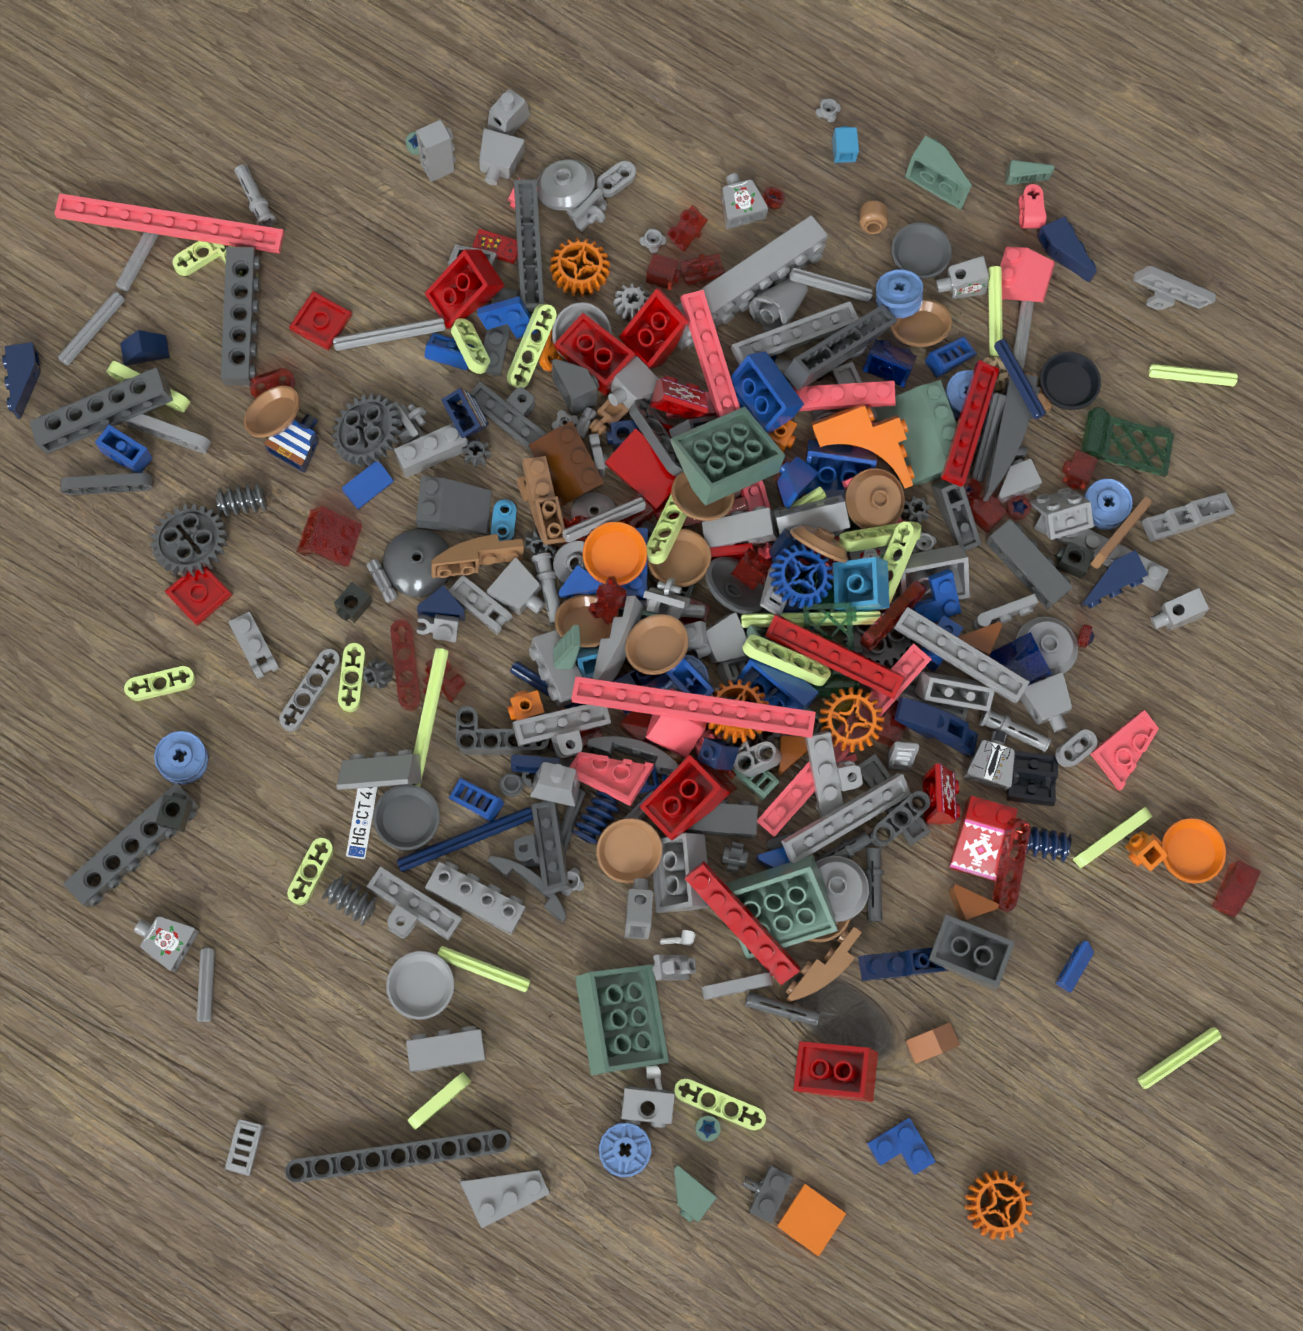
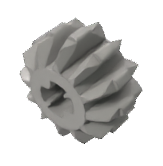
M633 283L630 284V288L623 285L621 291L615 293L616 299L613 300V306L617 307V315L622 314L623 321L628 317L632 320L649 299L648 290L642 291V285H639L637 288H634Z

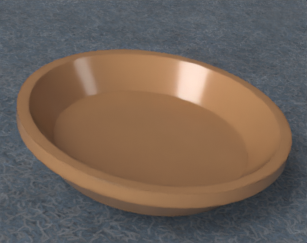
M923 299L919 311L906 318H896L898 321L890 328L893 335L902 343L915 347H926L937 344L947 337L951 331L952 317L949 311L940 303Z
M277 386L263 392L251 403L245 413L244 427L251 436L257 438L272 437L285 431L297 416L300 406L298 393L289 386Z
M877 468L867 469L854 476L848 484L845 492L847 514L859 528L866 529L895 524L902 515L905 504L904 491L897 478L888 471Z
M684 471L675 478L672 485L671 494L675 505L684 514L697 520L713 521L720 519L729 513L734 503V493L705 506L692 490Z
M805 524L791 528L790 534L804 545L828 558L847 563L846 547L834 539L835 535L822 527L816 529Z
M681 529L664 562L653 564L649 562L648 558L647 562L650 572L658 581L667 583L668 578L671 577L675 579V586L685 587L698 582L705 576L707 568H709L711 563V552L703 537L693 531ZM666 531L659 536L667 537L671 532Z
M578 595L569 598L559 606L555 614V627L558 634L563 637L573 625H578L580 627V647H595L600 645L601 639H610L613 618L619 617L616 608L602 597Z
M652 615L641 620L632 628L626 639L625 653L628 661L636 670L644 674L657 675L670 671L682 661L688 650L689 637L687 630L678 619L670 615Z
M623 818L611 823L603 830L597 842L596 856L601 869L608 877L621 883H634V879H646L657 869L662 857V844L655 829L647 822L636 818Z

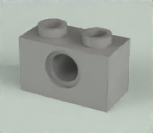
M625 1085L621 1119H626V1123L640 1125L641 1121L651 1122L653 1127L665 1128L666 1124L672 1123L674 1091ZM651 1101L655 1105L654 1110L651 1113L642 1112L640 1107L643 1102Z

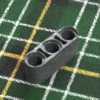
M916 791L906 798L870 832L872 844L877 847H885L929 808L930 798L925 792ZM912 799H919L923 805L922 809H916L912 805ZM895 814L903 815L905 824L900 825L896 823ZM878 829L886 831L888 834L887 840L878 838Z

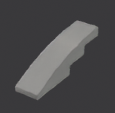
M1225 492L1191 501L1185 506L1173 508L1163 514L1148 517L1141 521L1149 541L1153 542L1234 514L1235 510Z
M626 596L623 617H614L610 639L600 640L593 679L612 682L627 657L625 653L626 639L632 628L640 622L644 607L636 596Z

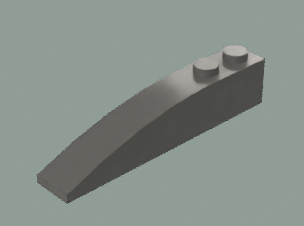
M536 179L514 180L518 289L520 298L532 316L536 306L544 304Z
M881 305L794 358L784 375L799 391L863 349L892 327L898 320L884 305Z
M1025 374L1038 396L1040 389L1039 386H1036L1038 377ZM1010 375L1005 383L1003 395L1006 396L992 450L983 501L986 502L999 486L1013 462L1025 436L1029 420L1033 419Z

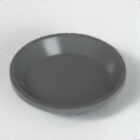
M919 222L909 224L898 231L891 245V255L898 269L914 272L920 279H930L938 276L947 268L951 260L952 248L948 237L942 230L934 225Z
M400 785L391 788L380 797L373 813L374 827L380 839L388 846L398 850L408 851L424 846L433 838L440 822L439 808L435 799L429 792L415 785Z

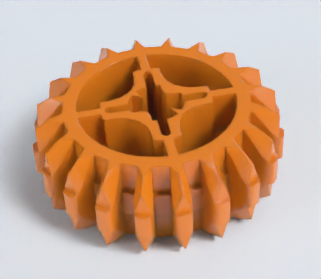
M578 237L574 243L568 239L567 246L561 243L559 250L555 249L554 257L550 259V272L552 273V280L557 281V288L563 287L564 293L570 290L573 297L576 295V292L580 293L582 298L584 292H588L590 296L593 294V289L599 292L601 285L606 284V278L609 277L610 262L607 261L608 255L603 253L604 249L602 246L596 248L597 243L595 241L588 244L587 238L584 242H580ZM586 256L591 258L596 263V265H594L593 262L588 261ZM582 262V268H580L579 273H577L578 266H580ZM563 270H566L567 273L572 274L574 278H571L568 275H566Z
M740 679L737 681V685H733L732 680L728 681L727 687L720 683L719 690L715 689V692L712 694L713 697L725 699L738 696L735 700L746 702V699H748L752 703L769 705L768 701H763L765 694H758V686L751 689L750 681L744 686ZM709 723L710 730L716 729V737L723 733V740L727 741L729 737H732L734 744L737 742V738H741V741L745 743L746 736L754 739L755 732L762 733V730Z
M852 687L848 689V695H845L844 690L840 689V698L832 693L830 697L833 703L825 700L824 704L829 710H820V713L826 715V717L819 718V723L827 724V726L822 727L820 730L821 732L827 730L831 732V738L835 739L832 743L833 747H836L838 742L842 743L841 751H845L846 745H850V752L854 753L855 745H858L859 750L863 751V742L871 747L873 743L870 737L878 740L879 735L874 731L883 730V727L877 725V723L884 722V717H877L876 715L883 711L882 708L874 709L878 700L875 699L871 703L868 701L871 693H867L865 698L861 697L863 690L859 689L857 695H853L854 690ZM853 701L851 710L848 712L834 711L841 703ZM860 704L868 710L871 722L860 716ZM855 709L854 715L858 723L854 722L848 731L849 725L847 724L848 721H845V717L849 718ZM832 718L844 725L843 737L834 729ZM855 728L869 729L868 733L863 737L850 739Z
M993 1170L992 1178L988 1172H984V1182L979 1177H976L974 1180L978 1187L973 1185L968 1187L970 1191L974 1192L973 1196L965 1195V1199L971 1200V1205H965L964 1207L966 1210H972L973 1212L967 1216V1219L973 1220L976 1218L972 1227L977 1229L982 1226L980 1234L985 1236L989 1231L990 1239L994 1240L997 1233L1000 1240H1005L1006 1233L1009 1238H1014L1015 1233L1013 1229L1018 1233H1022L1023 1228L1020 1226V1223L1024 1225L1029 1224V1221L1024 1216L1033 1214L1032 1211L1026 1210V1205H1033V1201L1025 1200V1197L1030 1195V1191H1021L1025 1183L1020 1181L1015 1185L1017 1176L1012 1175L1008 1179L1007 1171H1002L999 1176V1172ZM1000 1183L1007 1186L1013 1192V1195L1002 1196L1000 1191L996 1190L994 1184ZM988 1189V1202L980 1208L982 1194ZM997 1201H1007L1000 1206V1209H991L997 1204ZM1017 1202L1015 1216L1011 1221H1009V1219L1011 1218L1009 1214V1209L1013 1204H1016ZM994 1213L998 1220H1001L1003 1226H993L983 1216Z

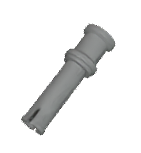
M244 164L237 166L234 172L250 202L249 209L257 219L256 224L266 227L273 226L276 222V217L274 214H271L267 199L261 196L248 166Z
M541 553L531 557V560L535 563L537 571L536 580L541 584L549 624L553 625L554 623L555 625V614L560 606L554 581L556 574L552 569L550 560L552 554Z
M991 708L990 711L983 712L979 725L982 727L985 725L1010 735L1043 752H1046L1051 742V738L1011 721L1010 716L1000 715L992 711Z

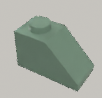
M675 1165L673 1175L677 1206L681 1208L679 1214L690 1223L693 1219L699 1222L717 1197L681 1167Z

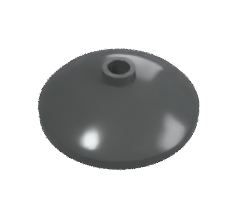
M423 529L405 531L396 536L387 546L383 556V570L392 587L398 592L411 597L429 596L445 585L450 576L446 578H432L431 560L449 549V546L443 538L434 532ZM415 555L421 556V559L419 561H414L413 557Z
M719 557L711 561L705 573V579L711 594L721 605L740 614L759 613L764 609L760 606L765 582L751 566L731 557Z

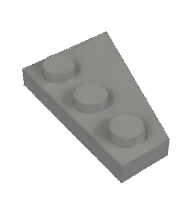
M539 1170L460 1182L481 1229L550 1194Z

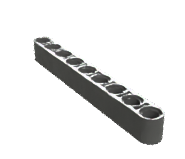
M493 1130L291 1160L286 1165L285 1175L289 1181L299 1183L498 1154L509 1149L511 1138L503 1130ZM497 1134H503L507 1139L506 1146L502 1149H497L493 1146L492 1141ZM471 1138H478L482 1143L481 1149L476 1153L468 1149V1142ZM448 1141H452L456 1145V1152L452 1156H446L443 1153V1145ZM422 1145H427L431 1149V1155L426 1160H422L418 1156V1149ZM399 1148L403 1149L406 1154L404 1162L400 1164L393 1160V1153ZM373 1152L378 1153L381 1158L377 1167H371L367 1161L368 1156ZM347 1156H351L355 1160V1166L351 1171L345 1170L342 1166V1161ZM321 1160H326L330 1165L329 1171L324 1175L320 1174L317 1170V1165ZM297 1163L304 1167V1174L300 1178H295L292 1175V1168Z

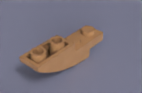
M546 456L523 459L522 465L527 483L525 486L527 498L543 544L549 545L566 542L563 537L565 527L558 496L555 497Z
M494 534L462 542L431 560L432 578H446L456 575H470L478 573L479 565L512 562L514 558H517L519 561L523 560L522 539L499 541L498 535Z
M853 927L850 931L845 929L837 939L840 942L835 950L830 948L823 957L825 964L818 959L813 963L808 961L800 971L803 976L797 983L794 980L785 991L789 994L785 1000L793 1002L815 993L837 978L855 959L854 956L848 953V950L862 932L856 927Z

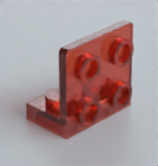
M322 506L310 510L296 553L303 556L314 553L343 567H348L362 525Z

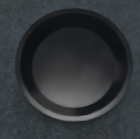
M1062 352L1052 356L1044 364L1040 373V387L1045 397L1055 406L1065 410H1079L1089 406L1098 396L1101 388V376L1096 365L1086 356L1076 352Z

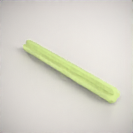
M878 610L790 612L780 615L801 626L880 624L881 613ZM773 613L742 614L741 625L743 628H748L750 625L769 627L775 615Z
M442 648L435 649L413 753L420 754L421 781L449 653L448 650ZM419 783V784H407V785H415V786L420 787V786H421V783Z

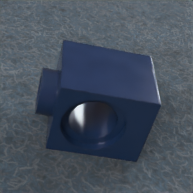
M634 420L610 423V431H606L607 444H612L613 452L625 441V439H620L617 436L618 434L625 433L629 436L635 428L639 431Z
M704 738L697 760L714 769L732 770L739 747L722 739Z

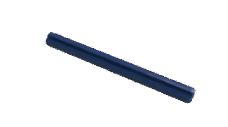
M526 807L399 858L397 860L398 867L401 872H404L533 820L532 809Z

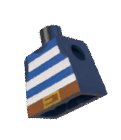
M462 388L441 399L461 438L470 437L489 426L475 397Z
M306 414L300 423L294 420L285 431L266 440L264 445L267 452L305 473L319 443L318 435L313 431L318 421L309 414Z

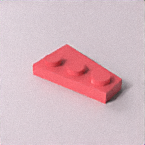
M1145 710L1140 711L1090 753L1118 791L1123 789L1128 776L1137 766V761L1142 753L1146 751L1159 730Z
M579 752L569 768L577 770L579 781L631 806L652 772L654 763L645 762V764L632 762L629 759H623L622 761L610 759L604 755Z

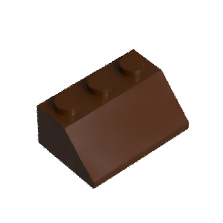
M572 421L547 433L529 445L534 457L546 456L555 497L558 496L560 507L604 484Z

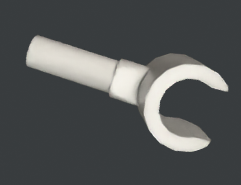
M682 930L681 938H662L660 942L661 945L677 943L690 946L694 943L695 933Z
M657 1065L646 1066V1078L654 1079L656 1089L663 1090L659 1067Z

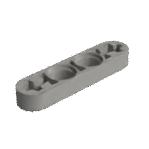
M144 414L124 421L131 428L199 453H207L211 441L204 436Z
M326 649L319 654L279 717V722L286 731L294 732L302 726L341 664V659L335 650ZM331 656H333L335 663H329L325 668L326 671L329 672L328 675H326L325 672H323L322 670L317 669L319 666L322 669L324 668V666L326 665V662L324 660L325 657L330 658ZM319 674L323 677L321 685L313 686L310 684V679L313 675ZM302 694L310 696V703L306 706H300L297 703L298 697ZM295 706L299 711H302L303 713L302 715H300V713L297 712L294 717L297 722L295 724L290 723L288 726V722L285 718L287 716H293L295 711L294 709H292V707Z

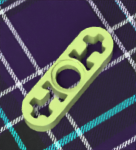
M464 318L456 319L451 328V333L468 368L478 374L485 373L490 364V358L473 324ZM466 343L471 344L475 348L469 347Z
M357 643L347 645L343 652L338 703L345 712H354L361 704L366 653L364 648ZM354 650L361 654V656L356 657L355 661L356 666H360V668L352 666V658L349 654L353 653ZM349 672H356L359 675L358 681L353 684L347 683L345 681L346 675ZM348 689H357V691L352 690V698L356 701L351 702V705L347 706L343 699H348Z
M180 666L131 678L126 682L124 690L130 699L140 701L187 690L195 684L196 677L189 667ZM182 673L190 676L186 678V683H182L181 680L173 681L175 686H172V681L169 678L170 675L174 679L181 678ZM160 677L165 678L167 681L166 686L160 690L155 689L154 681ZM146 681H148L149 688L151 689V692H148L147 688L139 689V694L137 695L131 691L134 689L135 684H138L140 687L147 686Z
M318 838L314 840L288 889V897L294 904L303 905L310 900L334 852L333 845L328 839ZM326 844L325 847L328 852L322 853L319 857V860L323 861L322 865L315 860H310L311 856L316 859L319 853L316 847ZM308 865H315L318 869L317 875L313 878H307L304 875V869ZM300 878L307 883H312L310 887L305 885L303 888V892L306 894L304 898L299 897L298 900L295 899L294 890H300L303 885L302 882H298Z
M462 1072L407 1121L417 1130L468 1086L471 1080Z

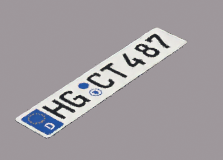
M377 787L358 788L346 852L347 857L365 859Z

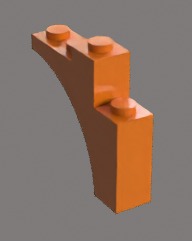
M862 403L811 423L820 447L832 444H849L868 449L883 458L894 469L904 489L913 486L911 480L915 478L911 465L906 466L904 458L907 457L906 450L903 444H898V442L907 439L905 433L908 432V428L904 419L900 420L895 415L871 424V421L875 420L871 408H866Z

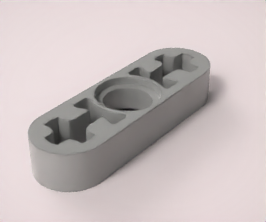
M769 972L712 984L701 989L704 1000L768 987L773 985Z

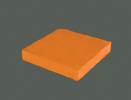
M803 1184L780 1219L777 1227L819 1257L846 1213L808 1185Z

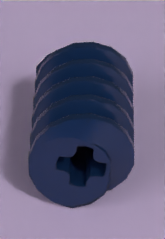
M601 791L596 792L598 798L591 799L594 807H586L589 815H581L584 823L577 822L575 824L578 831L571 830L574 835L589 844L597 845L598 840L595 837L596 835H601V828L608 826L606 820H615L611 812H620L616 806L617 802Z
M1023 825L1019 834L1018 848H1023V855H1027L1029 849H1031L1033 857H1036L1038 852L1041 851L1042 859H1045L1048 853H1051L1052 861H1055L1057 855H1060L1061 862L1064 863L1070 852L1072 837L1071 834L1067 837L1065 832H1060L1057 835L1055 830H1051L1048 834L1047 829L1042 828L1039 831L1034 826L1029 830L1028 825Z

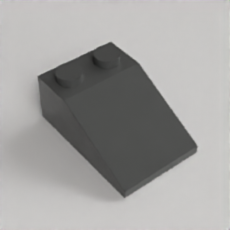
M421 476L416 514L418 529L487 535L492 490L446 478Z
M946 914L929 961L975 984L995 991L999 988L1015 942Z

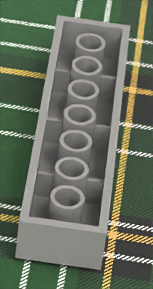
M812 215L700 289L704 290L715 329L722 323L727 324L739 311L744 312L748 310L749 304L755 296L790 278L792 268L805 270L807 265L810 263L815 264L823 257L822 254L828 235ZM680 303V304H678L676 307H677V308L684 314V316H685L682 303ZM688 324L677 344L681 351L686 347L691 348L694 346Z

